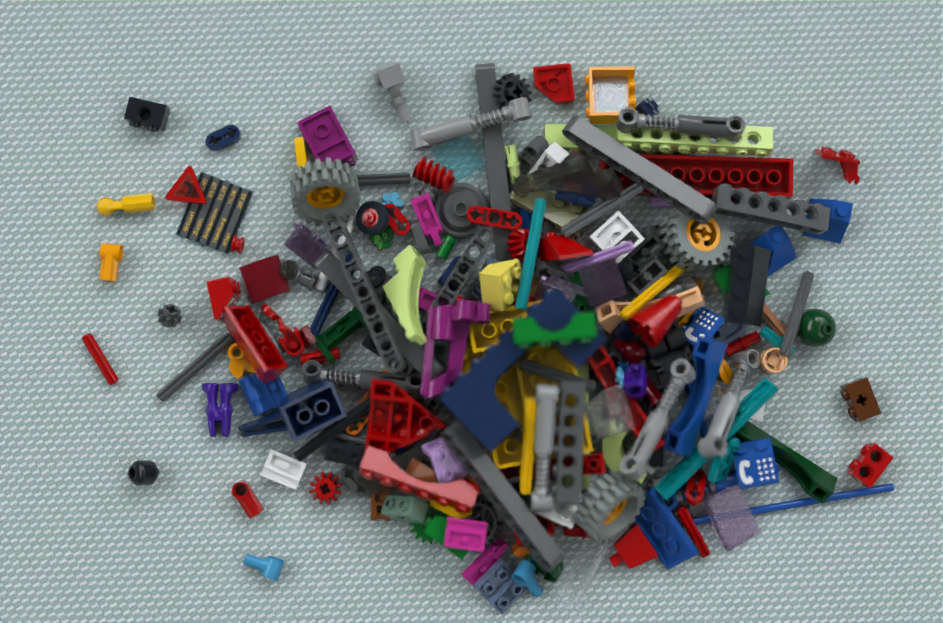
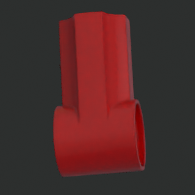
M240 480L233 485L232 495L239 501L249 519L264 510L248 481ZM237 486H245L246 494H239Z

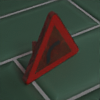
M188 166L166 194V200L204 205L207 203L192 166Z

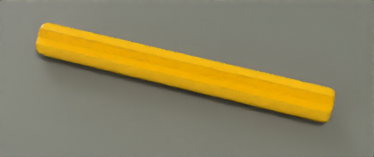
M676 264L622 309L619 316L624 321L628 320L685 272L686 267L680 269Z
M526 398L524 403L520 493L523 495H529L532 491L537 402L534 398Z

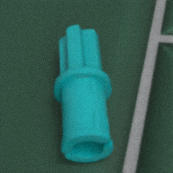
M768 326L763 327L759 333L760 336L772 344V348L780 349L783 336H779ZM793 347L791 355H792V354L794 353V351L796 350L795 347Z

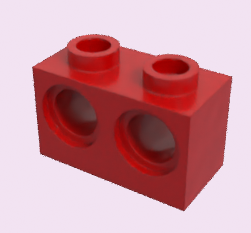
M876 443L865 444L860 450L861 455L858 459H854L848 466L847 474L866 488L873 486L894 458ZM874 451L878 455V458L875 462H873L871 459V454ZM861 467L866 469V474L863 477L859 474Z

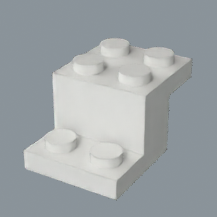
M619 210L590 236V239L601 251L627 241H632L635 249L645 239ZM630 252L606 261L611 267L626 264L628 262L624 258Z

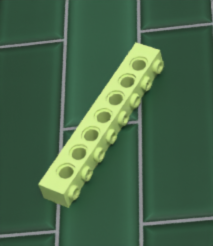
M623 119L626 122H631L629 119ZM616 126V140L630 149L636 148L641 151L653 149L660 152L736 154L740 157L755 155L758 158L769 156L773 150V127L746 126L740 139L735 141L736 144H733L725 137L677 134L675 131H671V129H667V131L662 129L660 131L658 128L656 130L651 128L650 130L643 127V129H636L631 133L625 134L620 132ZM636 133L640 138H635L632 134ZM651 135H657L660 139H654ZM670 136H676L679 140H673ZM690 137H695L698 141H692ZM709 138H714L717 142H711ZM748 140H752L755 145L750 144Z

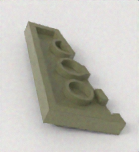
M518 182L515 183L510 196V202L530 213L533 212L536 198L545 199L546 208L543 220L553 223L558 229L588 210L587 206L578 204L573 206L569 202L555 200V193ZM581 229L574 232L571 236L578 239Z

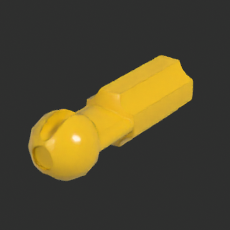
M153 193L123 196L122 200L119 201L104 197L96 205L97 211L103 216H109L115 210L133 213L151 211L156 208Z

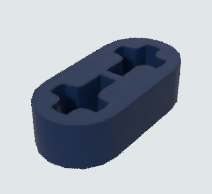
M235 125L225 126L209 134L206 137V145L212 151H220L238 142L241 138V131ZM230 130H233L234 132L237 131V133L234 134V138H231L230 136L225 138V136L230 134ZM213 138H216V140L222 138V140L217 142V146H214L213 144L210 145V143L213 142Z

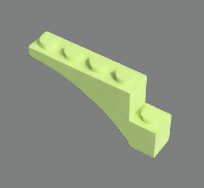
M409 245L393 259L397 266L395 267L397 274L382 287L386 292V299L393 305L391 309L400 318L398 322L406 330V337L411 342L415 341L422 346L427 339L422 330L419 317V290L427 263L421 253Z

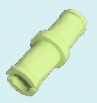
M516 144L506 145L504 148L510 184L522 182L519 167L521 162L518 161Z

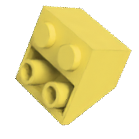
M519 259L489 264L479 273L482 303L491 304V309L504 311L517 299L521 278Z

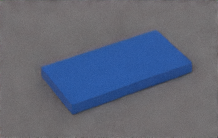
M653 487L646 491L644 494L645 500H643L644 505L639 509L641 512L635 516L634 519L636 520L634 522L639 526L668 570L697 555L698 550L656 489Z

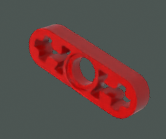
M471 206L467 210V219L472 224L511 231L519 229L522 224V218L516 212L482 206ZM478 210V214L484 215V211H487L486 222H482L483 217H477L474 220L470 213ZM497 213L500 216L499 222L491 223L489 215ZM503 214L506 215L505 219L509 220L512 217H516V221H519V223L511 226L510 222L505 221V225H501Z

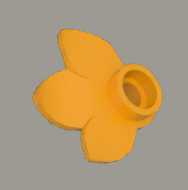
M236 343L232 344L228 349V357L231 359L229 369L232 375L240 379L244 371L256 373L253 366L246 360V355ZM237 349L241 350V355L235 356L234 351Z

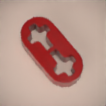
M385 204L384 206L389 210L394 209L393 214L396 217L392 219L389 215L388 225L397 235H407L411 229L409 221L394 204ZM397 220H399L401 224H407L405 226V231L397 230L399 228L398 224L396 223Z
M698 469L687 481L686 500L693 506L700 505L704 499L706 474L701 469ZM696 476L700 477L698 484H695ZM694 490H697L696 498H692Z

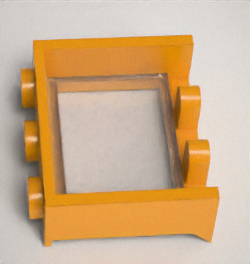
M635 66L589 67V74L585 75V86L589 88V91H585V102H589V107H586V118H589L590 124H616L621 109L625 107L636 108Z

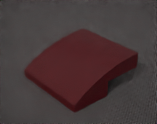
M278 254L239 268L252 304L291 290Z

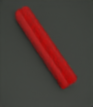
M91 333L84 335L82 341L109 385L117 383L119 379Z
M686 506L678 508L677 513L702 558L709 556L710 551Z

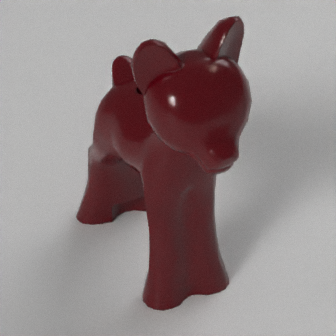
M619 338L615 340V346L629 366L639 363L642 357L648 355L647 348H644L637 341L630 340L625 342ZM647 375L646 396L652 406L660 404L663 394Z

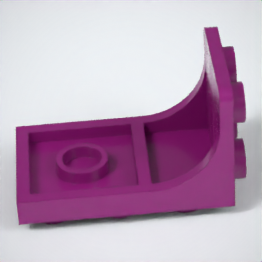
M331 105L297 122L315 159L320 158L321 162L325 161V158H331V162H335L338 159L341 160V165L346 162L349 164V167L354 166L356 161L359 160Z

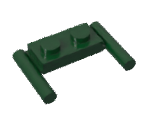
M355 306L352 308V311L344 315L320 336L313 339V342L331 365L336 362V359L329 351V347L332 350L362 326L360 322L369 331L362 313Z

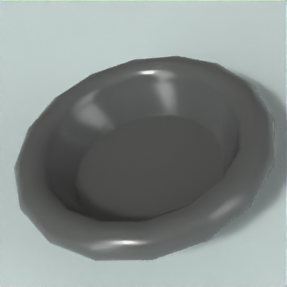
M455 183L448 193H444L442 190L438 194L434 202V208L444 234L453 238L466 239L474 236L479 228L485 227L472 224L467 219V210L471 206L489 208L486 196L479 188L468 183ZM478 210L470 213L474 220L477 217H483L482 222H486L487 211H484V215L478 214Z

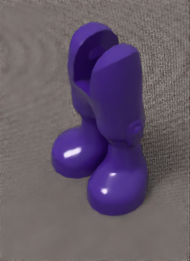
M202 383V390L206 393L208 400L205 413L207 415L210 437H216L217 422H222V437H229L233 408L230 404L231 395L238 390V383L220 384V407L217 404L219 383Z

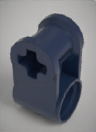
M461 256L455 257L439 278L437 282L443 287ZM463 263L465 268H460V272L466 274L469 265ZM452 280L450 288L455 291L459 286V282Z

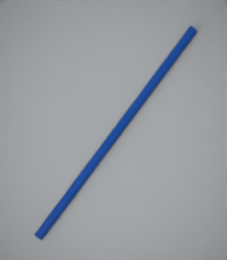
M890 483L872 486L871 488L833 493L824 503L894 491V486ZM809 497L693 517L692 519L698 525L820 504V502Z

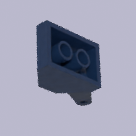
M326 380L305 385L289 393L276 405L278 410L242 424L238 429L243 431L241 433L242 437L288 431L291 440L296 442L347 415L333 382ZM279 418H282V419H283V420L271 422V421H274V420L279 419Z

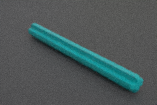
M536 198L515 305L516 309L526 310L546 208V200L543 198Z

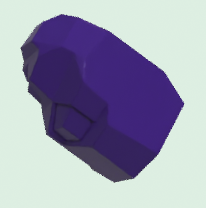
M640 363L630 365L625 371L624 390L626 395L632 398H642L647 391V372Z

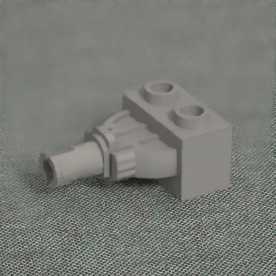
M395 61L375 69L377 73L374 74L375 81L384 90L388 88L393 100L389 104L395 108L400 122L410 120L411 117L405 104L407 99L406 97L402 98L398 84L406 81L399 63Z

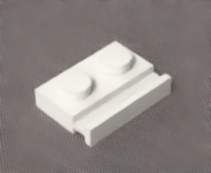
M271 449L260 475L297 490L307 463L299 462L293 457Z

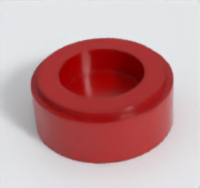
M267 303L261 307V310L272 321L279 317Z

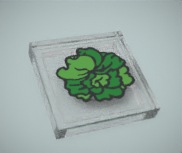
M397 220L396 223L399 227L397 230L400 231L401 223ZM389 225L379 235L371 236L363 233L364 257L397 256L402 252L401 236L397 235Z

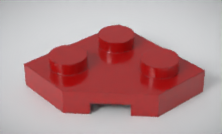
M571 63L533 67L534 86L537 90L555 104L575 101Z

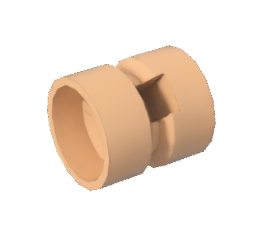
M779 348L765 349L759 354L760 365L758 367L768 374L778 373L786 368L788 357L780 355Z

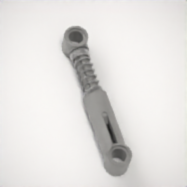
M522 97L511 100L508 106L502 107L500 110H492V112H487V114L482 113V115H477V117L470 114L433 126L413 129L410 131L414 151L428 149L435 144L476 133V130H480L481 127H490L491 124H500L501 121L505 122V120L520 122L532 116L527 98Z
M754 349L737 352L733 356L735 370L729 382L730 385H728L726 393L721 397L706 437L699 441V452L705 458L724 455L727 450L726 439L740 406V395H742L741 391H743L745 386L744 383L747 382L746 379L752 369L760 365L759 353Z
M677 359L671 365L670 385H667L668 389L664 390L663 399H660V404H657L658 408L654 409V412L651 411L629 455H626L621 460L620 467L622 471L633 480H639L645 475L646 464L669 422V411L673 410L671 407L675 405L676 397L680 396L679 392L682 391L684 386L692 383L696 377L695 370L685 359Z
M537 384L535 400L537 402L534 452H536L537 457L535 461L537 462L535 466L537 471L535 473H537V476H535L536 481L534 483L536 485H534V491H531L530 509L535 512H551L552 492L549 491L550 485L548 482H550V479L548 477H550L549 472L551 471L549 468L551 466L549 463L551 461L550 456L554 452L558 387L557 385Z

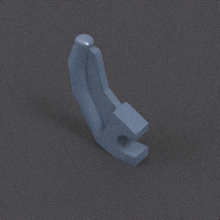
M733 323L726 327H719L717 330L718 338L712 337V339L730 344L743 335L748 325Z

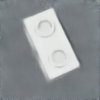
M554 141L544 151L527 177L542 188L552 178L569 153Z

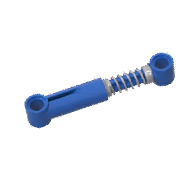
M776 463L777 473L779 475V466ZM736 469L729 471L727 478L721 481L711 483L709 480H706L704 495H709V493L720 495L739 489ZM686 487L685 489H678L670 497L671 502L667 505L670 511L686 501ZM694 490L692 498H696L697 490Z

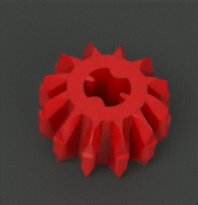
M516 229L508 235L509 240L506 244L509 246L507 251L511 252L510 257L519 259V261L524 260L529 229Z
M321 472V479L317 475L314 476L317 483L310 482V486L315 487V489L309 492L310 494L316 492L317 495L313 497V500L315 501L320 497L319 504L321 505L325 499L327 505H330V497L337 501L338 498L335 494H342V491L336 490V488L342 487V483L335 484L339 477L336 476L332 480L333 473L329 472L327 478L325 473ZM327 483L328 488L331 489L330 492L323 493L324 489L321 486Z

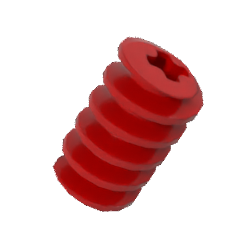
M423 157L415 166L412 177H416L419 181L423 180L425 184H430L431 187H436L438 190L448 193L455 182V177L452 176L453 170L450 169L446 173V166L439 170V163L433 167L434 161L430 160L426 163L427 157Z

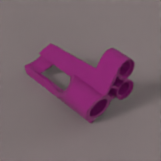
M457 300L456 304L429 308L420 393L425 398H431L441 393L461 374L470 323L489 324L491 304ZM437 339L450 340L448 369L439 377L431 379L434 343Z

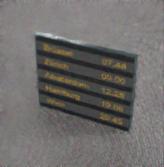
M200 171L197 181L206 202H188L175 235L229 255L233 237L238 234L254 191ZM194 186L190 198L200 199L197 189Z

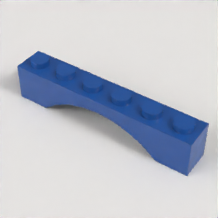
M698 335L692 354L696 377L692 382L690 394L684 408L667 430L664 440L665 444L662 448L675 454L691 456L728 344Z

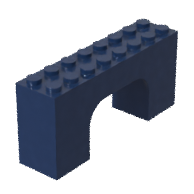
M556 287L554 290L548 289L542 295V301L539 304L535 302L527 310L528 314L524 318L533 317L537 325L542 329L556 332L566 328L570 324L573 315L581 312ZM596 328L597 337L592 339L590 343H580V340H573L572 344L560 345L559 342H551V347L556 349L577 370L606 342L607 338ZM513 329L510 332L508 330L504 331L499 336V342L495 346L491 344L484 351L485 356L483 358H476L469 365L471 369L467 373L463 371L456 377V383L452 387L448 385L440 393L442 395L440 400L490 452L503 442L520 424L497 400L495 396L496 383L532 347L539 345V343L531 344L530 348H519V345H514Z

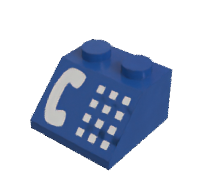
M705 307L699 310L696 309L690 316V322L687 325L684 323L681 327L687 339L688 347L694 351L698 335L712 338L725 319Z
M770 438L740 443V449H737V452H732L740 490L779 483Z

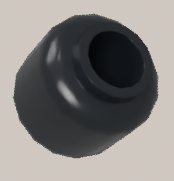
M137 460L133 462L128 470L129 479L137 486L152 485L159 475L156 464L151 460Z

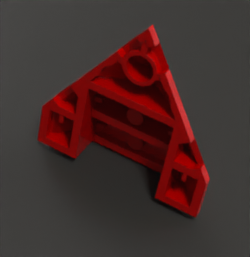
M372 378L365 452L367 447L370 446L390 454L400 447L409 445L429 435V433L447 426L393 381Z

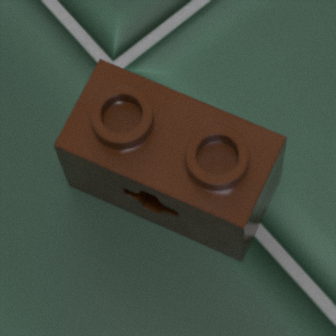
M867 377L841 385V396L844 401H847L849 406L847 409L848 414L855 422H861L882 414ZM859 397H861L862 400L859 403H857L856 400H858Z

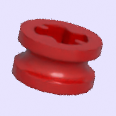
M233 237L231 252L238 251L239 254H242L245 244L244 237Z

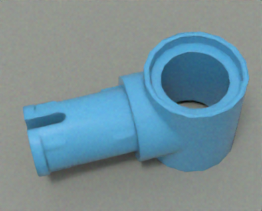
M247 554L243 565L259 570L263 577L278 580L284 560L272 556L260 558Z
M522 560L514 571L512 580L520 586L527 587L533 597H539L542 595L543 589L537 583L536 576L534 575L536 567L531 562Z

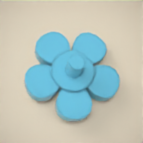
M392 192L391 197L388 193L382 197L383 205L391 203L398 208L403 206V201L398 199L399 194L396 192Z
M618 367L615 382L619 381L620 386L624 388L625 372H623L621 367Z

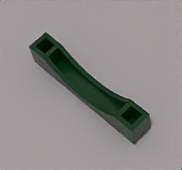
M749 421L727 441L728 443L731 439L737 438L740 443L770 438L775 462L786 469L797 480L806 494L823 504L834 493L838 478Z

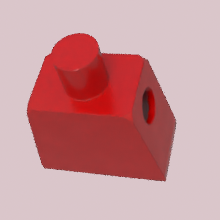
M634 523L614 542L613 546L617 553L608 559L614 568L625 562L627 567L632 569L657 557L658 554L639 526Z

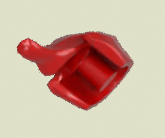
M278 317L279 331L284 335V338L278 337L281 347L290 356L301 355L305 350V341L300 331L293 327V332L285 326L282 318Z

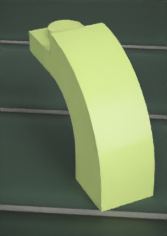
M616 416L613 417L604 432L602 452L604 453L605 462L611 471L616 472L620 470L623 472L620 467L621 460L626 456L623 450V440L629 428L624 421ZM646 472L645 475L639 480H631L634 482H640L642 484L643 480L645 479L648 473Z

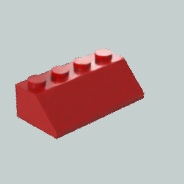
M226 306L224 308L223 321L226 324V328L235 338L237 346L246 355V360L253 366L257 377L262 382L274 381L289 367L250 306Z

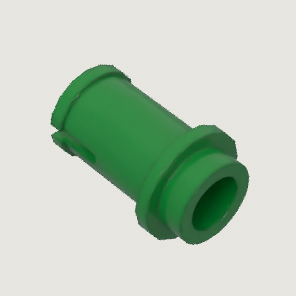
M449 235L446 238L443 237L444 241L436 255L447 260L454 245H457V240Z

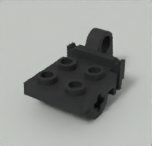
M676 319L659 345L653 348L643 342L648 350L647 353L654 369H659L656 375L664 390H667V385H670L671 365L674 361L685 359L691 366H694L693 356L689 357L692 352L689 350L682 328L679 327Z

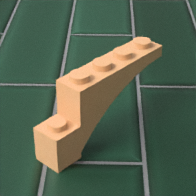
M698 286L676 294L681 299L683 307L677 318L705 305ZM660 299L650 300L640 310L648 307L649 305L657 302ZM610 300L595 307L599 323L609 334L623 321L619 313L631 302ZM638 332L634 336L638 337L640 336V333Z

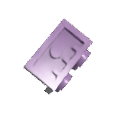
M442 437L421 446L423 453L431 459L438 483L453 482L469 474L445 444Z

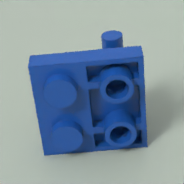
M254 374L239 381L254 417L276 408V405L288 395L280 376L274 381L262 382Z

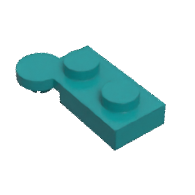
M733 438L727 443V450L724 455L714 457L707 477L711 483L727 478L734 459L732 452H737V449H740V441L737 438Z

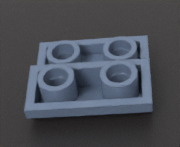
M501 558L473 584V587L500 614H503L527 590V587L520 586L512 580L514 571Z

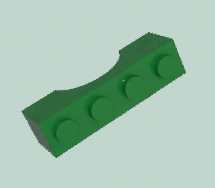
M594 312L574 314L570 324L556 332L542 329L537 325L533 317L512 319L514 345H519V348H530L531 344L539 343L540 347L551 346V342L568 345L572 344L573 340H580V343H590L592 339L597 337Z

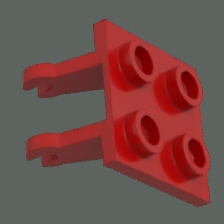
M821 146V149L815 148L814 152L821 158L840 162L844 174L843 177L850 184L854 179L855 185L859 183L860 177L857 173L860 160L855 157V154H851L852 152L840 150L839 153L834 151L833 148Z

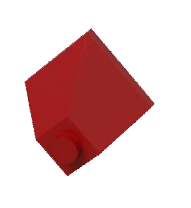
M556 232L544 233L545 237H540L539 240L540 261L593 255L592 250L569 237L556 235Z

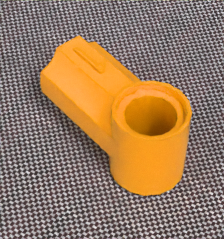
M102 243L99 253L101 259L99 280L117 282L119 262L123 258V246Z

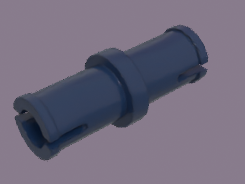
M560 188L556 189L555 200L569 202L573 206L576 204L590 208L594 206L595 196L582 194L577 190L573 192Z

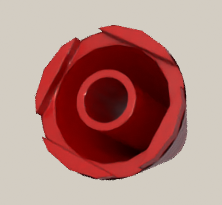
M667 295L633 314L628 319L629 325L635 334L639 332L643 336L641 340L654 348L659 345L683 309L682 301L676 295Z

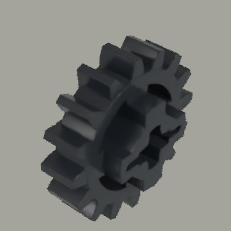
M514 73L506 74L496 81L498 85L494 86L493 89L497 93L493 94V96L498 98L495 103L501 104L500 109L508 106L511 100L526 97L528 103L532 101L529 97L532 92L528 91L530 84L526 85V79H520V74L515 76Z

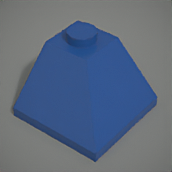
M810 199L809 204L820 203L824 207L830 208L828 231L821 235L803 231L802 236L840 244L850 222L853 204L832 199Z
M780 226L773 227L749 243V245H756L771 251L767 277L797 258L791 239L783 227Z

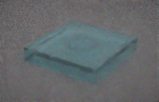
M468 135L453 139L433 150L441 167H447L446 173L450 169L453 170L452 176L455 177V182L484 167Z

